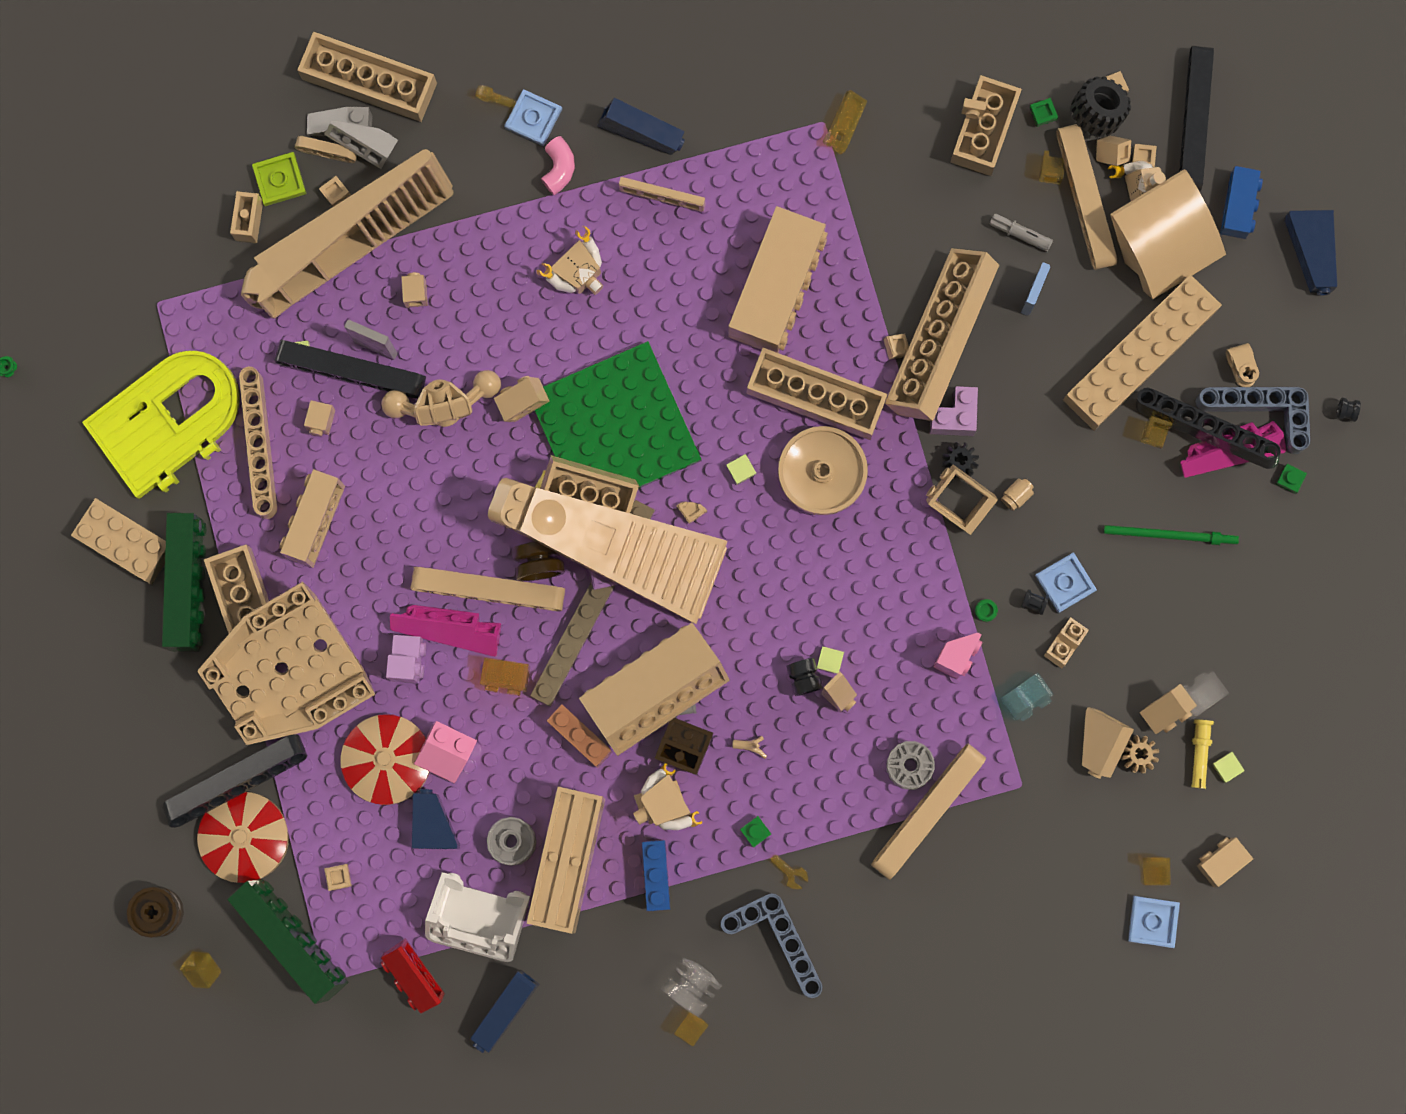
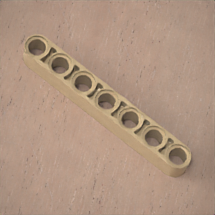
M1077 124L1058 128L1057 139L1092 267L1094 270L1117 265L1116 252L1082 129Z
M245 367L239 374L252 502L254 511L260 517L270 519L277 513V502L263 377L255 368ZM255 374V381L247 383L248 376ZM252 396H258V401L255 404H249V399ZM255 417H260V423L256 426H252V419ZM258 438H262V445L260 447H254V441ZM259 460H265V466L261 469H256V463ZM262 481H267V488L263 491H259V483H261ZM264 503H270V508L267 512H261L260 510Z
M414 567L410 587L411 590L551 611H562L565 588L424 567Z
M967 743L878 853L871 866L888 880L892 879L981 768L986 757Z

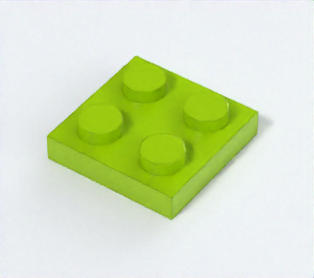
M294 152L252 164L265 206L307 194Z

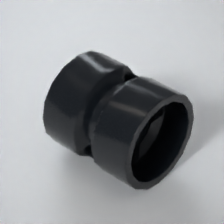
M814 658L804 659L786 666L789 678L794 679L792 688L795 697L823 689L820 677L815 675L817 667Z

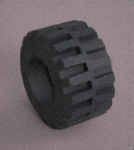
M1097 76L1093 79H1088L1071 102L1070 111L1073 113L1072 118L1077 121L1078 127L1081 126L1083 131L1090 132V135L1095 136L1098 134L1099 137L1110 136L1112 133H1115L1131 110V100L1127 97V91L1122 89L1123 86L1116 84L1112 79L1107 80V77L1100 79Z

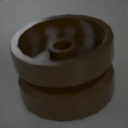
M529 542L512 548L513 560L522 563L515 568L517 581L543 580L565 573L563 560L556 558L560 554L537 542Z
M150 887L140 890L129 901L127 908V919L131 928L140 936L149 938L170 935L182 923L184 915L183 903L179 896L172 890L162 887ZM154 910H158L157 915H154Z

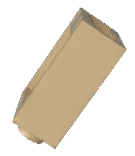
M952 465L950 469L947 467L940 476L941 481L937 486L933 485L926 494V501L928 505L971 535L998 499L984 486L955 465ZM955 475L984 495L965 520L936 500Z

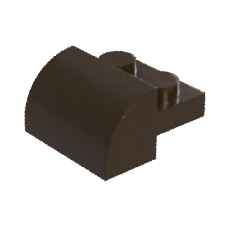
M673 718L669 721L654 759L697 775L714 733Z

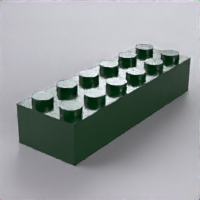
M167 513L162 647L172 652H199L200 646L203 645V634L200 633V624L204 622L201 602H204L205 593L204 589H201L202 580L205 579V568L202 567V558L206 556L203 536H206L207 527L206 523H203L204 520L194 513Z
M263 880L245 882L227 900L314 1004L329 1001L349 983L345 979V972L340 967L334 966L330 961L332 958L329 953L318 947L316 938L310 932H306L303 929V923L296 915H292L287 910V903L282 898L276 897L273 893L274 888L269 882Z

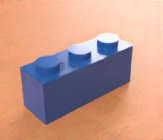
M1235 166L1231 171L1220 229L1221 235L1246 239L1250 233H1253L1256 220H1252L1253 214L1257 212L1259 206V199H1256L1257 191L1260 192L1263 179L1260 178L1261 171Z
M666 841L642 842L647 911L671 910Z

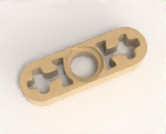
M298 136L295 144V149L303 153L342 162L355 163L357 154L342 145L309 137Z

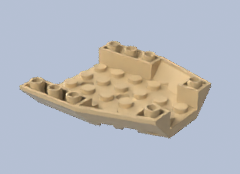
M303 581L245 615L197 670L209 690L214 688L236 721L234 727L246 745L318 729L375 695L362 665L318 597ZM322 639L327 643V647L324 650H318L315 648L314 642ZM283 662L287 664L288 670L285 673H279L275 668L276 664ZM244 685L249 688L250 692L246 696H241L237 693V688Z

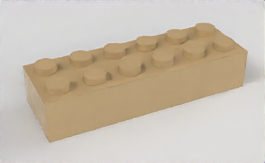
M313 32L297 70L302 80L422 122L437 85L434 74Z
M762 348L747 386V394L868 440H871L888 395L766 348Z

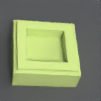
M746 454L726 465L737 485L756 475V471Z
M822 646L817 669L838 674L844 652Z
M1233 752L1212 764L1224 783L1245 771Z

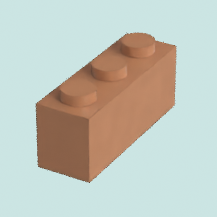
M562 704L548 718L547 722L595 767L599 768L613 752Z

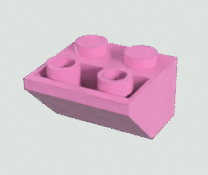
M974 633L947 642L933 667L955 679H958L961 675L965 676L972 664V661L969 660L971 655L975 656L982 645V641L979 640L982 634Z

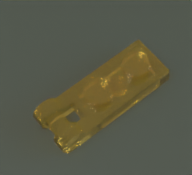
M852 90L846 91L832 126L823 140L825 145L834 147L835 151L839 154H843L846 151L867 100ZM838 134L842 136L840 141L836 139Z

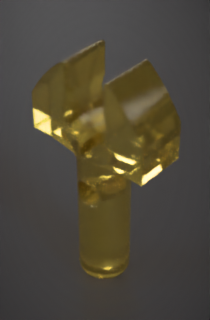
M478 86L475 96L482 101L488 102L491 100L514 108L516 100L493 92V88L487 86Z
M774 855L771 858V862L788 876L787 885L791 889H802L801 886L795 883L793 875L801 876L808 882L807 872L802 867L800 869H793L778 855Z

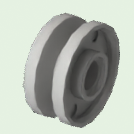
M905 741L898 744L890 752L887 759V773L890 780L896 786L905 790H915L924 786L931 779L935 770V762L931 751L925 745L916 741ZM913 760L916 763V770H906L904 766L905 761Z
M503 818L496 822L488 832V851L495 860L502 864L510 866L520 865L530 859L535 851V832L529 824L519 818ZM511 835L517 838V844L513 848H509L506 845V839Z

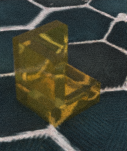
M1044 151L1039 182L1061 184L1064 176V159L1049 156V151Z
M1151 416L1146 422L1140 442L1162 449L1172 423Z
M1143 858L1144 885L1167 886L1171 884L1170 858Z
M192 952L180 967V970L191 985L196 988H210L221 973L218 965L210 954L206 952Z
M690 1011L674 1035L679 1036L688 1044L694 1046L709 1024Z

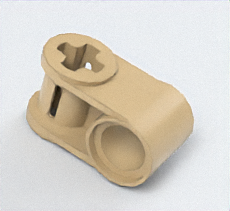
M1246 343L1227 349V361L1233 371L1237 384L1240 387H1251L1259 377V370L1250 344ZM1246 373V375H1251L1252 377L1249 379L1248 376L1244 377L1243 375Z

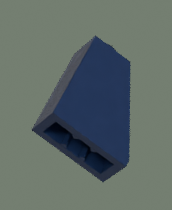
M419 789V793H413L412 849H460L459 841L439 795L433 794L432 789Z

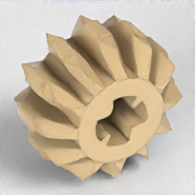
M1138 735L1133 737V742L1129 739L1128 747H1125L1123 751L1127 754L1120 757L1121 760H1128L1124 765L1125 768L1133 765L1132 773H1136L1139 768L1141 774L1146 773V767L1149 770L1154 769L1151 762L1157 763L1159 761L1157 757L1153 756V754L1159 753V749H1151L1155 742L1151 741L1147 744V736H1143L1141 742ZM1142 750L1144 752L1142 755L1144 759H1137L1135 755L1138 753L1135 751Z

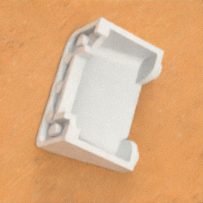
M442 872L425 920V936L428 940L437 944L510 962L514 958L530 896L521 891H514L509 893L507 898L464 887V883L459 875Z

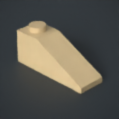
M841 672L823 688L821 693L840 713L844 709L848 712L856 704L854 698L857 694Z

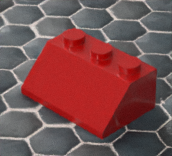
M406 938L381 956L383 960L381 962L382 967L387 973L391 972L396 979L394 980L396 987L401 992L405 991L409 997L407 1001L414 1011L418 1010L421 1014L442 1002L445 993Z

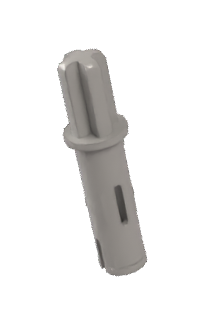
M994 214L990 221L991 226L1008 233L1007 236L1012 235L1048 252L1053 242V239L1016 223V220L1013 222L998 214Z

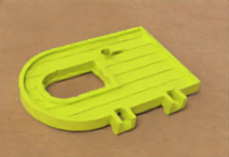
M183 351L161 361L82 423L135 497L140 499L157 485L162 491L167 492L169 491L168 486L172 483L178 484L179 481L173 473L199 453L204 459L209 460L211 458L210 454L214 451H221L215 441L226 433L236 418L240 402L239 387L231 370L216 357L200 351ZM201 375L209 377L215 386L212 400L178 426L176 420L170 416L169 410H166L162 402L186 385L191 379ZM138 411L141 412V413L138 414L136 417H134L132 420L129 419V418L132 417L134 414H136ZM207 440L210 444L204 448L201 444ZM165 472L167 477L162 480L159 476Z

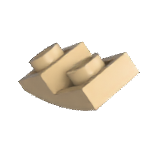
M1070 617L1044 654V657L1062 669L1089 630Z

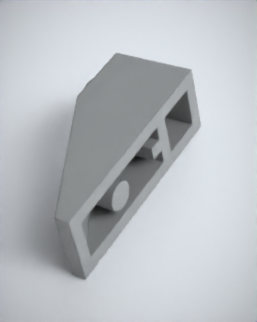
M343 107L309 113L307 116V136H326L324 134L332 120L372 127V113L369 107Z
M335 120L331 121L324 134L380 169L398 141L391 134L379 128Z

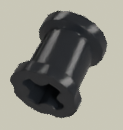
M1028 589L1021 608L1027 607L1043 615L1049 597L1036 595Z

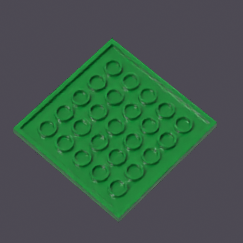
M648 341L543 387L549 402L536 409L535 412L555 457L635 479L639 485L638 489L702 461Z

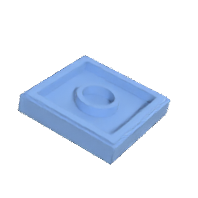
M523 89L504 127L506 130L544 147L562 111V107Z
M1042 263L1025 301L1022 314L1030 315L1049 272V264Z
M1074 552L1035 575L1057 613L1062 612L1097 591Z
M1133 896L1128 942L1175 948L1180 903Z

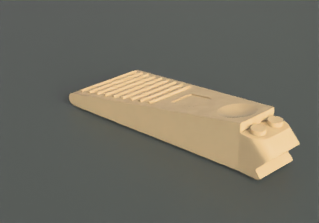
M426 149L420 151L254 257L258 265L251 267L246 272L241 296L250 306L264 309L271 318L275 319L293 304L453 195V185L434 153Z
M503 478L499 482L488 510V518L491 522L512 529L694 624H697L698 618L701 619L727 550L726 544L728 541L535 488L509 478Z

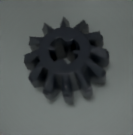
M955 442L954 449L948 446L946 448L948 453L942 454V458L947 461L942 462L941 465L942 467H949V469L952 465H955L964 473L972 476L974 474L973 469H977L979 464L974 462L979 459V455H971L975 448L972 447L967 450V443H964L962 448H960L959 443ZM958 457H960L961 460H965L963 465H960L959 462H955Z

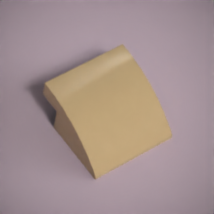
M1185 169L1110 214L1124 262L1139 275L1143 291L1152 299L1181 283L1189 275H1194L1226 255L1213 217L1198 188Z

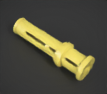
M1194 719L1193 723L1196 724L1195 738H1192V742L1195 745L1191 787L1206 789L1208 748L1212 744L1210 736L1211 726L1214 725V721Z

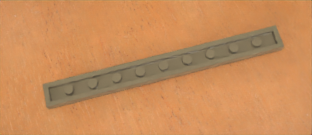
M635 500L630 514L651 519L655 510ZM590 583L531 693V697L551 707L616 585L593 590L592 583Z

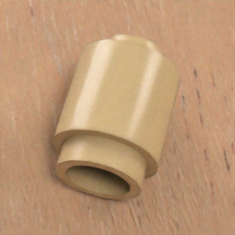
M1018 478L1003 493L1004 496L1001 500L1010 510L1014 511L1016 508L1019 509L1034 494L1032 491L1034 487L1027 479L1021 480Z

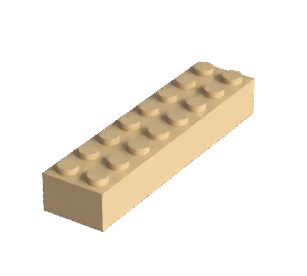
M951 248L885 402L898 415L929 421L934 420L999 267V264L987 252Z
M1189 275L1065 396L1063 401L1095 431L1218 311L1222 304L1192 275Z

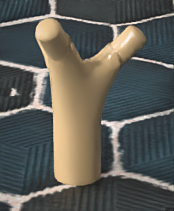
M763 736L751 741L733 740V749L749 750L759 754L764 759L767 757L759 749L760 745L758 744L764 740Z

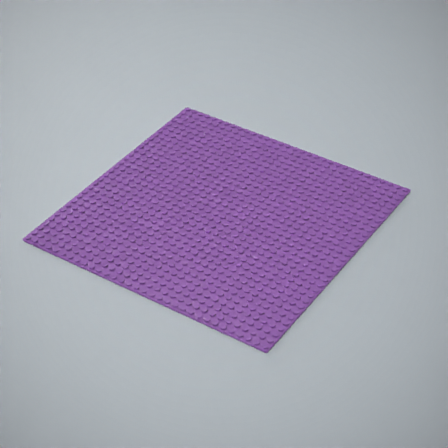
M824 122L557 193L555 196H546L391 238L293 304L275 319L271 318L264 309L250 306L241 296L244 279L157 303L169 356L183 351H200L210 354L223 362L231 370L239 387L240 402L236 418L226 433L215 441L221 451H214L210 454L211 458L209 460L204 459L200 453L195 456L218 553L221 554L243 545H248L252 548L269 601L303 581L320 600L362 665L375 692L374 696L322 727L298 733L297 735L300 736L306 750L307 758L274 777L313 934L317 940L316 944L321 950L324 949L329 953L332 958L330 961L335 967H340L345 972L346 977L381 968V962L383 961L381 956L405 938L419 957L452 948L434 943L425 936V920L442 872L459 875L464 883V887L504 898H507V895L514 891H521L530 896L522 928L530 926L531 924L526 923L558 787L603 796L606 800L599 830H603L609 838L636 819L633 815V808L637 804L636 802L625 810L620 809L635 799L634 795L641 793L647 778L665 764L654 758L669 722L617 756L579 698L587 690L595 688L605 678L613 676L623 666L634 662L644 652L652 650L663 639L670 638L681 627L688 626L692 622L620 585H616L551 707L531 697V693L591 583L589 569L559 555L556 558L563 560L564 574L543 580L522 581L565 588L562 611L411 590L410 587L414 567L517 581L515 568L522 563L513 560L512 548L535 541L512 529L491 522L488 518V510L496 488L503 478H509L535 487L543 470L546 471L550 456H555L535 410L516 422H505L494 400L496 396L492 398L481 397L471 406L472 413L469 416L459 419L453 425L447 427L439 425L422 426L417 423L415 417L406 414L401 418H391L383 412L381 406L382 399L388 393L387 391L275 363L274 359L280 340L290 342L309 341L310 347L419 373L426 376L424 387L434 380H446L454 384L465 395L473 389L475 376L484 370L493 371L499 376L501 380L500 391L506 387H513L518 384L517 380L524 376L539 378L544 387L647 341L649 342L702 461L639 488L635 500L655 510L651 520L728 541L725 556L701 619L698 618L697 624L694 625L721 662L730 681L716 690L722 694L723 699L715 692H712L696 703L695 714L677 716V719L714 733L698 774H692L672 765L666 767L669 772L675 769V773L671 778L673 781L677 780L684 802L690 813L699 812V814L694 816L696 822L702 821V824L681 830H663L660 826L656 827L654 823L649 825L648 821L640 825L636 822L613 840L604 838L601 832L598 831L581 911L646 893L642 842L666 841L669 886H673L904 821L967 743L983 754L986 760L950 807L1018 789L1022 786L982 647H980L975 656L971 655L969 660L972 661V664L965 676L961 675L958 679L933 667L947 642L977 633L943 516L928 505L926 501V494L933 486L914 419L912 417L900 416L884 404L871 440L844 431L857 441L865 454L868 473L864 489L859 498L850 507L839 513L831 515L807 513L790 502L781 488L778 476L781 454L787 443L798 433L806 429L818 426L836 427L747 394V386L762 350L728 337V326L776 206L826 224L825 232L828 235L823 252L818 251L820 256L815 271L811 270L812 276L807 291L803 290L804 300L799 311L795 310L797 314L792 331L787 330L789 334L784 351L780 350L779 354L889 395L899 369L896 359H889L883 339L889 335ZM620 177L704 197V211L701 212L621 192L619 189ZM583 225L590 230L589 237H592L597 245L602 261L600 267L601 274L596 279L604 287L596 295L588 288L580 294L577 292L558 291L546 280V277L539 276L536 273V270L545 273L546 268L541 263L549 264L552 267L579 240L583 241L575 234L576 230L580 233V236L585 234ZM413 272L424 275L427 285L428 306L406 308L403 303L402 276H407L408 273ZM347 320L388 336L398 353L395 360L355 344L344 328ZM245 367L255 368L263 377L277 502V513L270 519L260 517L254 511L239 380V374ZM249 375L247 383L254 382L256 375ZM197 376L178 390L185 420L212 400L215 386L209 377ZM252 396L249 399V404H255L258 401V396ZM408 397L409 402L416 405L418 399ZM311 400L329 404L335 408L329 435L315 436L310 434L309 430L305 428L304 423ZM253 418L251 421V425H258L261 421V418ZM256 439L253 446L260 447L263 439ZM206 440L201 445L205 448L210 443ZM746 454L756 471V475L737 485L726 465ZM259 460L256 463V469H261L265 466V460ZM314 469L339 478L345 485V489L314 568L289 560L281 554L280 543L284 536L287 537L289 532L288 523L291 516H295L298 509L296 507L298 497L303 495L306 489L304 486L305 479ZM262 481L261 483H259V491H263L267 488V481ZM682 502H694L704 506L707 512L689 524L676 505ZM270 503L262 504L261 512H267L270 508ZM412 605L479 613V622L501 623L497 655L493 657L423 639V643H426V654L421 658V665H424L423 679L420 678L419 684L392 682L386 678L388 655H392L393 635H411L392 631L390 629V614H403L406 612L407 607ZM318 639L314 642V646L318 650H324L327 647V643L322 639ZM822 646L844 652L839 672L844 675L857 694L854 698L856 704L848 712L844 709L840 713L821 695L823 689L795 697L792 688L794 679L789 678L786 666L797 661L814 658L817 667ZM283 662L275 666L279 673H285L288 670L287 664ZM819 669L815 672V675L820 677L823 688L837 675ZM731 700L739 707H741L742 709L756 717V719L751 724L749 722L751 720L750 717H748L747 715H745L744 713H742L726 701ZM561 704L613 751L599 768L595 767L547 722L548 718ZM377 715H396L414 723L427 738L433 723L438 721L477 740L455 784L430 772L425 784L421 788L432 789L433 794L439 795L459 841L460 849H412L413 796L398 804L379 805L360 798L350 789L341 769V752L349 733L359 723ZM287 736L265 741L266 746L268 747ZM763 736L764 740L758 744L760 745L759 749L767 757L764 759L759 754L749 750L733 749V740L751 741ZM905 741H916L925 745L931 751L935 762V770L931 779L924 786L915 790H905L896 786L890 780L887 773V759L890 752L898 744ZM913 760L905 761L904 766L906 770H916V763ZM616 813V817L607 822V818ZM759 816L771 832V835L753 848L740 829ZM508 817L519 818L529 824L536 836L535 851L530 859L515 866L502 864L495 860L488 851L487 846L489 830L496 822ZM615 820L624 825L621 827L617 826ZM509 836L506 839V845L509 848L516 846V836ZM348 864L352 887L328 891L324 868Z

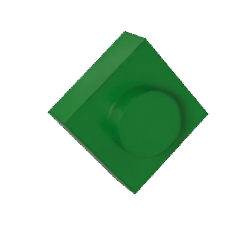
M1051 98L1031 104L1029 107L1037 127L1058 119Z
M1286 464L1276 485L1297 494L1307 473Z
M759 816L740 829L753 848L771 835V832Z

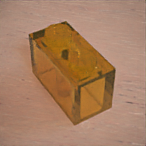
M484 658L480 685L485 687V691L498 693V689L507 690L509 695L520 696L521 692H527L530 665Z

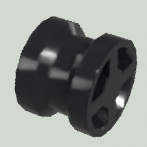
M1342 397L1337 408V419L1347 418L1351 422H1356L1360 413V400L1348 401L1347 398Z

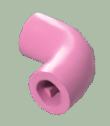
M561 136L551 140L545 147V151L553 160V168L541 180L553 196L570 182L575 169L574 155L569 145Z

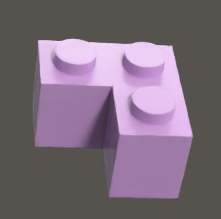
M956 386L953 391V408H938L934 420L930 421V434L974 436L977 427L978 387Z
M393 635L392 655H388L386 678L392 682L419 684L420 678L423 679L424 665H421V658L426 654V643H423L421 637Z

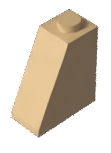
M1088 707L1085 716L1082 766L1089 769L1088 773L1096 778L1101 779L1102 776L1111 778L1134 729L1098 709Z

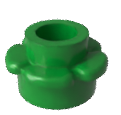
M9 356L1 357L0 376H5L6 378L13 376L14 371L17 370V363Z

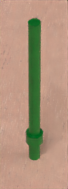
M1104 525V534L1210 542V545H1220L1221 543L1238 545L1239 536L1223 535L1221 532L1212 531L1210 534Z

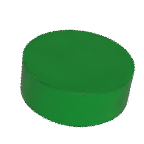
M981 600L975 607V615L982 622H990L997 616L998 608L992 600Z

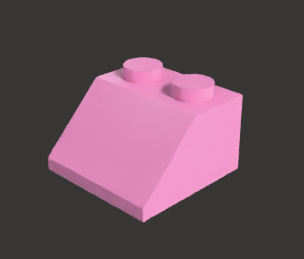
M436 721L433 723L414 765L455 784L477 740Z

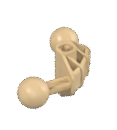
M481 371L473 380V389L465 395L451 382L438 379L430 382L423 388L416 405L409 402L405 393L393 390L384 395L381 406L383 412L391 418H401L406 414L415 417L417 423L422 426L439 425L447 427L453 425L459 419L469 416L472 413L471 406L481 397L492 398L496 396L501 389V380L493 371Z

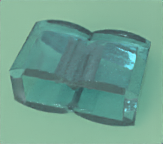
M1036 673L1000 700L1015 721L1021 719L1023 722L1033 715L1032 709L1037 706L1042 709L1052 702L1050 697L1054 694L1040 674Z

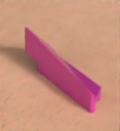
M1275 421L1260 428H1257L1253 422L1240 426L1278 444L1281 449L1280 454L1286 452L1283 431ZM1231 435L1223 436L1225 439L1233 438ZM1202 441L1190 446L1188 457L1186 460L1181 461V467L1184 477H1190L1249 461ZM1251 444L1244 445V447L1249 449L1254 447ZM1272 453L1264 454L1266 457L1274 456Z
M412 605L407 607L406 612L403 614H390V629L392 631L493 657L497 655L501 623L479 622V613Z

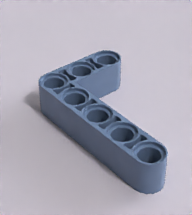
M1209 387L1202 390L1196 397V406L1205 412L1284 411V432L1287 451L1291 454H1299L1310 444L1309 397L1303 388ZM1203 395L1210 396L1212 404L1205 403ZM1225 395L1232 396L1234 404L1227 403ZM1247 395L1254 396L1256 404H1251L1247 400ZM1269 395L1276 396L1278 398V404L1272 403L1269 399ZM1291 396H1298L1300 404L1294 403ZM1292 417H1298L1301 420V425L1294 424ZM1293 438L1300 439L1302 447L1295 446Z
M768 894L726 914L722 918L721 928L727 934H735L767 918L804 995L809 998H815L821 994L822 983L778 895ZM770 897H774L778 901V907L774 911L768 910L765 905L766 900ZM749 907H754L758 911V917L753 921L745 917V911ZM728 917H734L737 920L738 925L735 930L730 931L725 928L724 922ZM779 918H784L788 921V928L785 931H778L776 929L775 923ZM789 939H795L798 942V949L795 952L786 950L785 944ZM799 960H805L808 963V969L804 973L797 972L795 968ZM809 981H815L818 984V990L814 994L807 993L805 989Z

